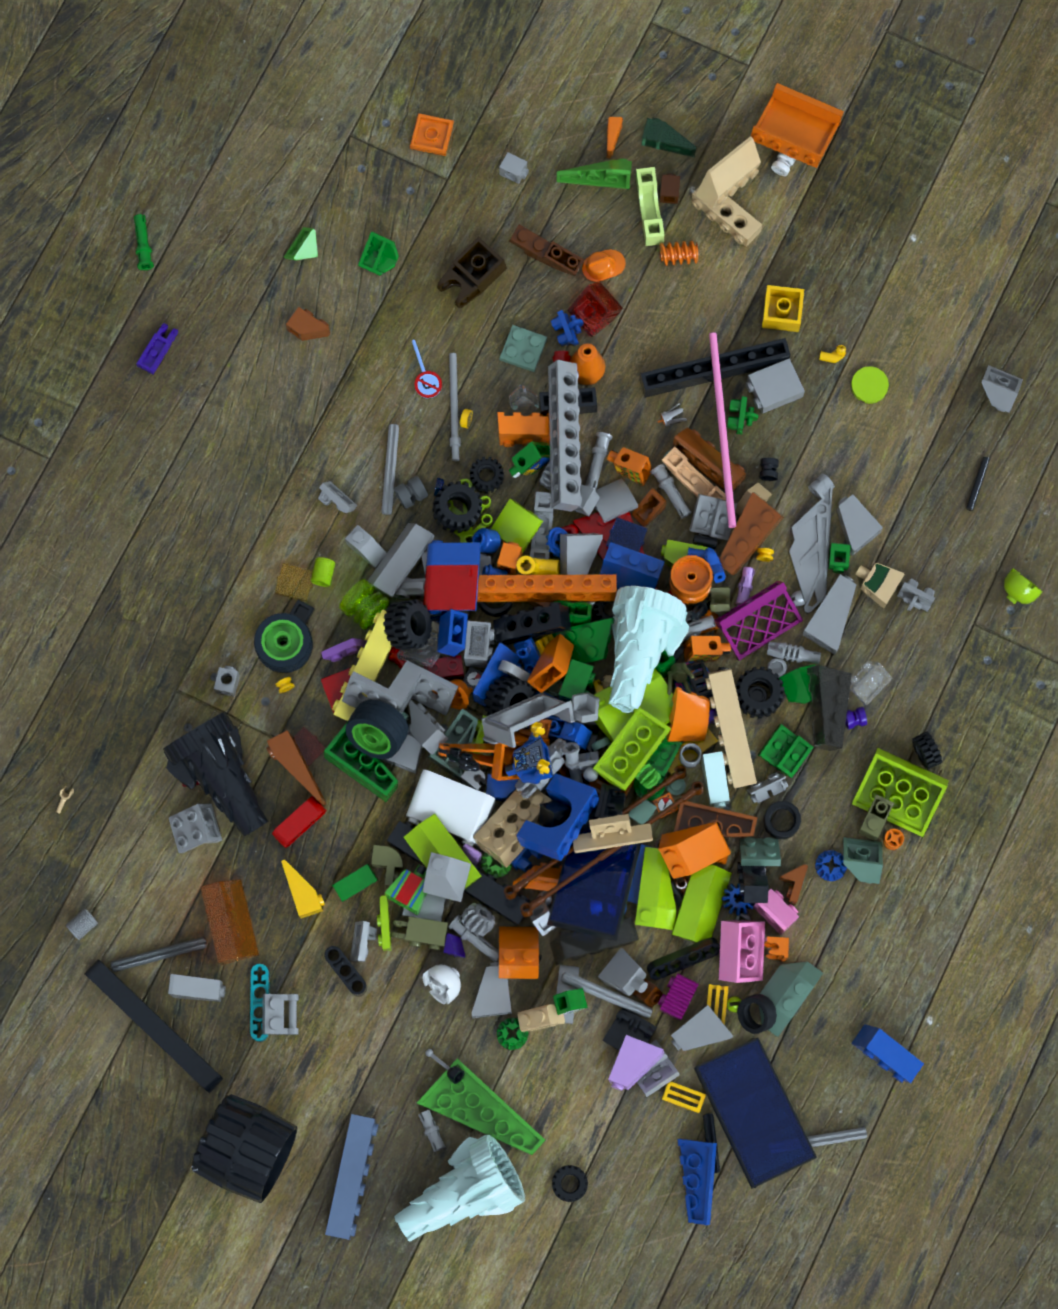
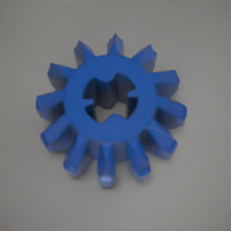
M738 883L737 889L733 884H730L731 891L728 889L724 890V893L728 896H723L722 901L728 902L723 907H731L729 914L736 910V916H740V910L747 914L746 908L753 909V905L750 903L735 902L736 898L734 896L738 897L740 895Z

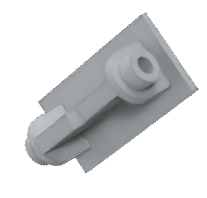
M773 773L767 777V780L763 782L757 781L756 784L750 785V788L746 789V791L752 795L750 798L753 803H760L770 798L769 790H771L773 796L785 791L788 784L783 779L786 777L781 773Z

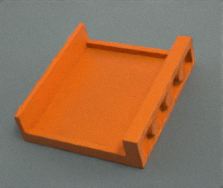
M777 83L773 95L756 126H753L751 137L758 144L817 168L840 125L844 111Z

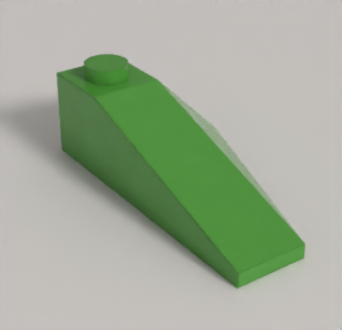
M621 158L557 171V182L629 189L632 161Z

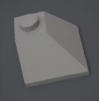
M988 365L981 383L991 405L1001 412L1006 411L1010 413L1023 379Z
M431 852L423 892L461 902L471 864Z

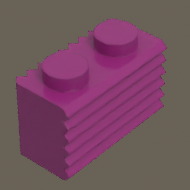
M677 974L676 978L672 976L667 985L670 988L668 994H663L658 1003L661 1006L660 1011L681 1021L699 984L680 974Z

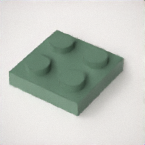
M512 325L500 355V361L535 372L547 342V336Z
M752 837L739 838L741 866H781L778 839L771 837L764 839Z

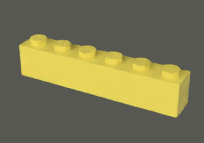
M382 609L381 613H376L373 620L375 626L373 630L369 629L365 637L367 643L364 648H360L357 654V658H359L357 665H352L348 675L351 676L354 671L376 682L392 648L384 632V615L387 613L385 610ZM344 682L340 691L343 695L340 701H335L332 710L335 711L334 716L348 722L356 708L342 702L348 684Z

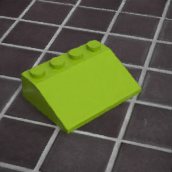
M654 668L651 682L646 685L642 703L639 707L666 725L670 723L669 716L674 705L672 701L673 694L672 692L671 695L667 694L668 685ZM609 686L594 694V696L599 698L598 720L594 722L613 742L637 709L630 713H623L621 710L608 704L612 692V687Z
M877 748L852 804L868 811L875 796L879 795L894 803L887 821L923 837L948 787L949 780Z

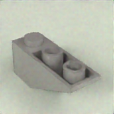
M410 700L412 735L433 755L439 749V744L445 743L449 738L443 733L445 729L438 722L434 723L436 719L429 712L425 714L427 709L421 703L416 705Z

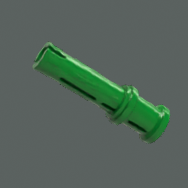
M137 214L134 216L137 240L135 253L138 255L139 262L137 268L145 271L152 269L154 263L151 261L152 249L148 243L145 215Z

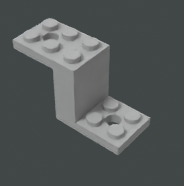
M407 660L389 689L353 671L342 702L356 708L365 700H378L388 703L402 714L409 701L414 699L446 716L459 686Z

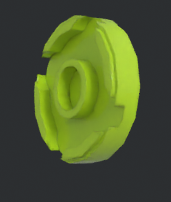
M872 366L863 367L858 370L851 382V389L855 398L867 404L877 403L882 400L889 387L888 378L885 373L879 368Z

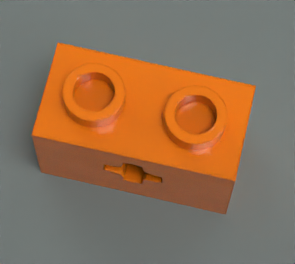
M503 542L497 568L507 570V575H517L516 564L518 559L522 557V547H519V544L514 542Z

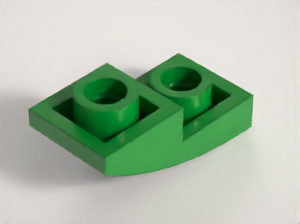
M366 864L332 886L343 902L378 881V878L370 865Z

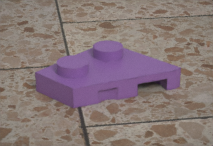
M352 638L322 651L321 654L323 659L336 662L343 657L358 653L361 647H365L367 641Z

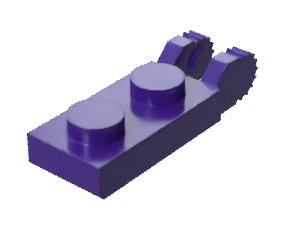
M163 323L138 360L137 367L154 375L171 347L172 342L175 340L178 330L172 329L166 339L163 336L168 329V325Z

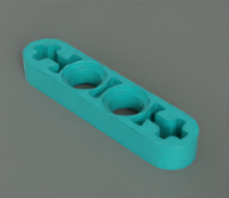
M256 964L251 969L250 1034L254 1040L262 1042L269 1035L262 1034L261 1038H258V1035L254 1034L255 1031H258V1024H254V1021L262 1022V1018L255 1017L254 1012L256 1008L263 1007V998H256L254 993L257 988L262 987L265 989V994H269V970L263 964ZM259 968H262V971L265 972L261 976V981H266L265 985L260 983L254 985V981L259 982L258 975H255Z

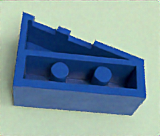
M864 1024L851 1043L861 1050L865 1056L878 1062L877 1065L893 1073L892 1077L901 1083L903 1081L911 1083L924 1065L923 1062L877 1027Z

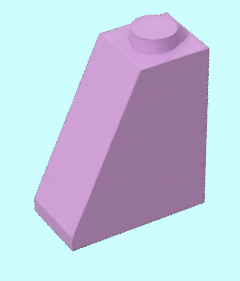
M626 1035L608 1079L612 1084L611 1087L620 1091L623 1088L629 1090L663 1057L664 1050Z

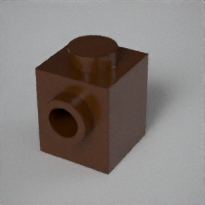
M672 173L662 175L659 203L678 204L680 176Z

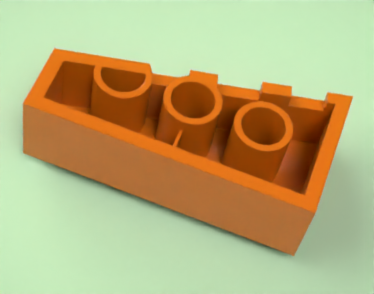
M497 412L500 446L513 447L516 444L527 446L532 441L550 444L549 413L547 416H543L540 413H531L528 416H523L521 412H513L512 416H504V412Z

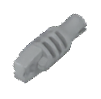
M769 642L767 648V655L780 658L781 660L785 658L786 661L790 659L791 662L795 660L797 663L804 661L818 665L820 662L821 652L809 651L804 649L803 646L797 647V645L792 646V644L786 645V643Z

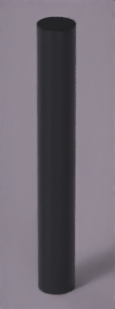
M988 457L982 458L966 509L969 511L974 510L990 461Z

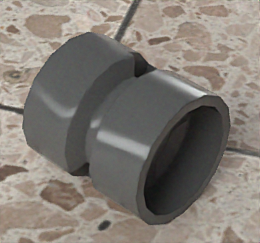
M417 475L407 480L406 485L402 483L393 488L404 509L415 505L416 500L420 502L428 497V493Z

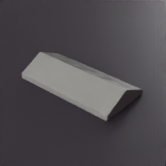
M408 523L370 576L366 585L393 597L435 535L417 524Z

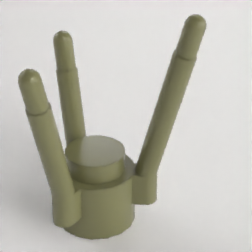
M686 663L673 664L670 671L667 672V694L671 695L672 679L678 683L683 682L687 693H691L686 679L688 675L693 679L694 675L687 668Z

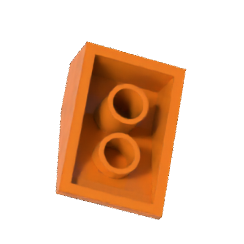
M717 822L662 834L658 848L673 879L692 875L731 853Z
M499 926V978L538 979V929L536 927Z

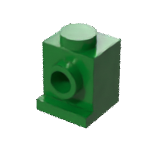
M831 543L828 569H832L833 573L842 574L849 568L850 545ZM840 558L842 562H835V559Z

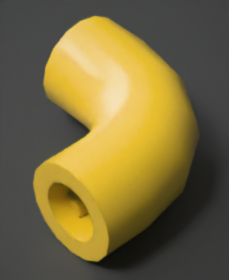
M522 556L516 564L517 570L523 575L560 574L559 560Z

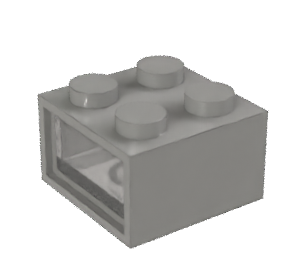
M468 621L464 654L466 667H487L493 656V648L490 645L494 644L495 629H491V623Z

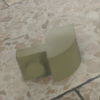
M379 845L373 846L371 865L372 867L387 869L385 887L389 888L399 876V872H396V870H404L403 861L399 853L393 848Z

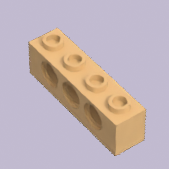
M699 187L692 193L691 202L693 206L705 212L708 219L717 222L724 232H729L738 244H743L747 247L761 232L762 224L730 197H727L722 205L718 204L712 209L696 196ZM722 212H727V213H729L730 215H729V216H723L721 213H722ZM740 223V224H742L744 227H742V228H737V227L735 226V224Z

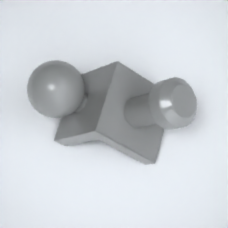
M598 751L579 754L582 758V762H579V767L585 780L588 782L595 781L598 773L593 768L599 761Z

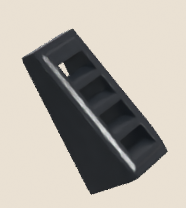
M703 659L687 664V668L690 671L702 668V671L693 673V679L688 675L693 692L698 696L713 697L712 691L707 689V685L697 688L698 685L705 684V679L709 678ZM704 676V678H701V679H698V680H695V681H694L695 678Z

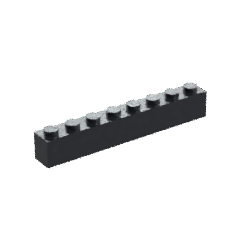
M786 338L719 354L721 379L761 370L789 359L791 354ZM711 356L640 373V384L644 398L714 381Z
M399 821L387 839L388 844L424 866L404 839V836L414 829L415 826L407 821L405 823ZM473 864V865L475 866V868H476V869L478 870V872H479V871H480V868H479L478 866H476L475 864ZM479 872L482 877L467 887L464 892L519 927L525 918L521 914L520 906L523 903H529L530 900L521 894L519 897L516 896L514 899L508 900L504 894V888L508 885L503 884L501 886L496 883L497 879L488 873L484 875Z

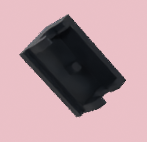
M602 784L595 818L622 815L626 797L625 793H622L621 789L616 786Z

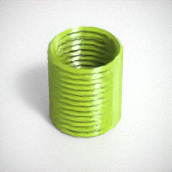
M318 557L315 560L310 581L318 586L329 587L336 563L331 559Z

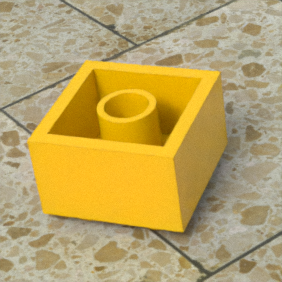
M767 285L762 328L799 332L804 289Z

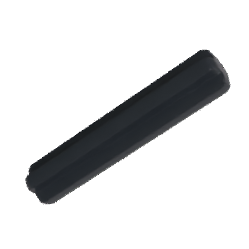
M712 1113L704 1114L706 1142L717 1143L714 1115ZM716 1146L714 1173H719L720 1163L718 1147Z

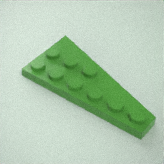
M456 1059L450 1068L453 1066L460 1067L465 1072L463 1079L459 1083L454 1084L447 1077L448 1070H446L417 1102L421 1106L481 1133L490 1135L530 1155H533L545 1142V1139L459 1059Z

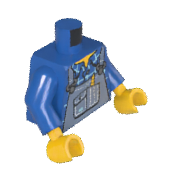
M533 723L529 739L520 748L514 750V763L505 766L508 777L517 774L523 783L538 784L543 779L553 777L549 749L540 737V735L545 733L544 728H541L543 726L542 723Z

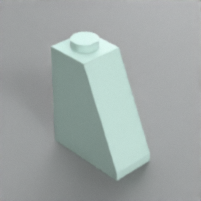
M721 751L703 754L701 766L709 806L719 809L724 808L730 799L723 753Z

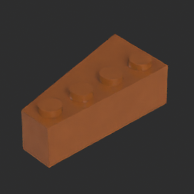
M752 492L719 558L723 568L731 575L737 574L784 518L755 492Z

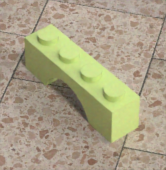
M655 167L636 169V184L645 246L664 244L665 235L659 210Z

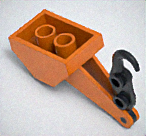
M514 732L516 747L514 748L502 743H440L438 754L448 757L451 762L459 763V768L464 771H479L480 764L492 767L491 777L497 781L520 779L517 774L508 777L505 766L514 763V750L520 748L530 736ZM543 739L545 744L549 746L550 739ZM468 752L494 753V756H487Z

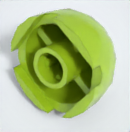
M1012 568L1004 580V589L1008 593L1006 598L1014 604L1017 602L1022 604L1034 602L1043 591Z

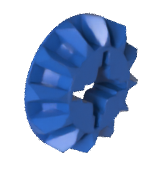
M555 527L549 530V534L545 536L548 540L546 545H549L548 552H552L553 557L558 556L560 558V544H556L555 541L560 542V534L568 533L560 527Z
M834 850L824 851L816 859V872L826 881L839 880L846 872L847 867L843 864V856L839 852ZM831 858H833V863L839 867H834L831 873H829V867L823 864L829 863Z

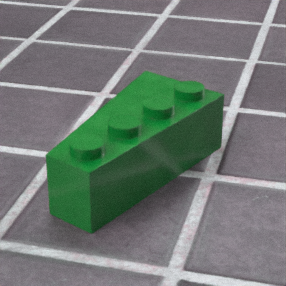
M346 723L324 750V758L380 799L387 802L398 788V780L379 759L363 754L352 745L346 735Z

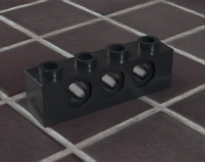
M560 602L550 603L548 607H534L532 611H517L516 615H501L499 619L493 620L495 642L502 643L503 645L523 641L529 637L537 638L571 630L569 607L561 605Z

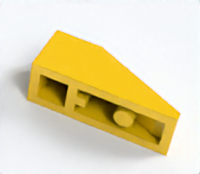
M282 860L281 862L299 917L302 919L322 912V906L325 905L322 894L318 895L316 890L286 860Z

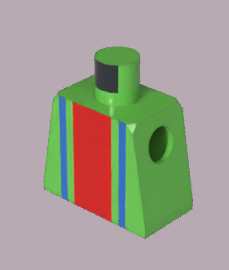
M421 865L417 866L414 873L405 869L386 890L385 896L387 899L418 916L427 893L423 892L424 877L426 876L427 869Z

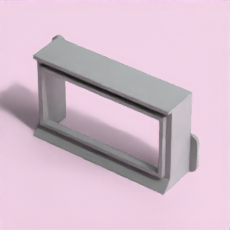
M544 692L482 718L483 740L491 744L502 743L514 748L516 747L515 731L551 715L557 716L563 721L574 723L576 720L573 716L572 702L565 703L564 701L544 695Z

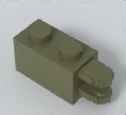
M410 916L408 922L393 920L394 926L405 927L407 931L406 934L392 932L390 937L405 940L412 947L420 948L421 945H427L428 949L436 951L444 948L448 923Z

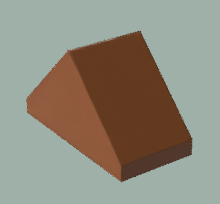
M652 488L631 515L643 527H646L665 509L666 500Z

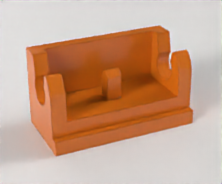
M767 936L764 940V947L771 948V950L768 951L769 954L765 957L785 962L788 959L789 938Z

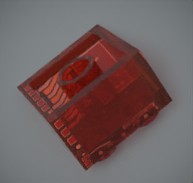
M599 281L587 285L567 311L571 315H575L576 319H582L584 324L581 327L590 337H593L610 324L623 310V307Z

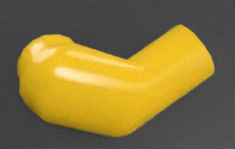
M838 345L837 349L832 353L821 351L819 360L837 363L845 357L846 347Z

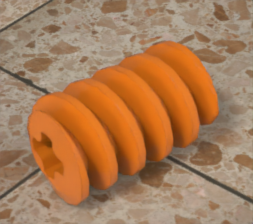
M682 241L681 247L678 242L674 243V247L668 242L666 248L663 243H660V261H664L666 266H668L669 260H671L673 265L676 264V260H679L680 265H682L684 259H686L687 264H690L691 259L694 260L695 264L698 263L697 242L695 246L693 241H690L687 246L686 242Z

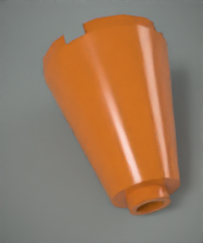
M592 344L581 345L570 358V362L577 363L579 384L592 385L603 377L605 361Z

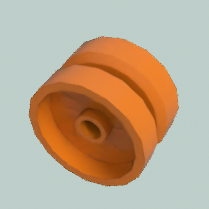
M687 555L678 559L670 573V590L672 595L685 604H696L703 601L708 596L712 586L713 571L710 564L705 559L696 555Z

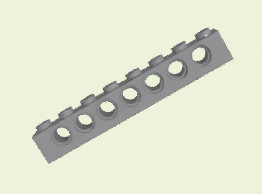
M556 360L548 366L551 508L572 512L580 507L582 502V496L580 495L581 460L579 457L581 444L579 442L580 424L578 417L580 411L578 406L579 373L577 371V363Z

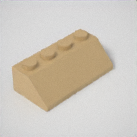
M751 136L707 171L696 196L713 209L718 204L722 205L728 196H733L739 187L742 188L746 185L748 179H753L758 174V167L761 161Z

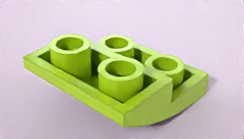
M509 499L491 530L497 531L500 538L505 542L519 544V547H522V552H524L543 520L533 512L526 510L514 499Z

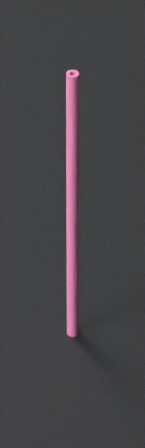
M710 333L709 339L729 528H735L736 518L717 334Z

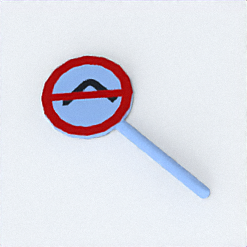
M412 340L422 371L415 379V390L423 398H433L440 393L442 380L435 372L425 371L416 341Z

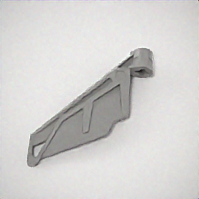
M823 473L808 486L810 492L820 501L791 527L794 541L789 553L805 602L803 609L807 614L813 611L825 599L827 589L832 490L835 486L830 478ZM815 592L817 603L814 604L812 607L808 606L811 597Z

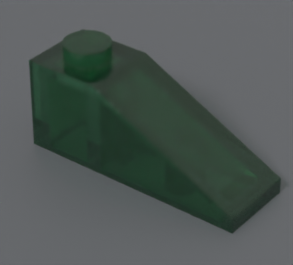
M647 118L642 136L643 146L695 158L696 146L666 122L658 118Z

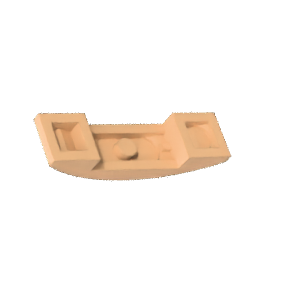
M675 446L662 459V462L671 473L696 497H698V494L726 500L725 493L719 487L712 485L687 461L688 458Z

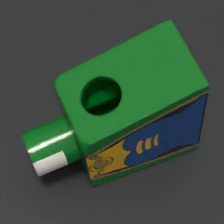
M532 441L512 457L514 466L509 469L511 475L514 478L521 474L532 475L545 467L550 461V447L548 443Z

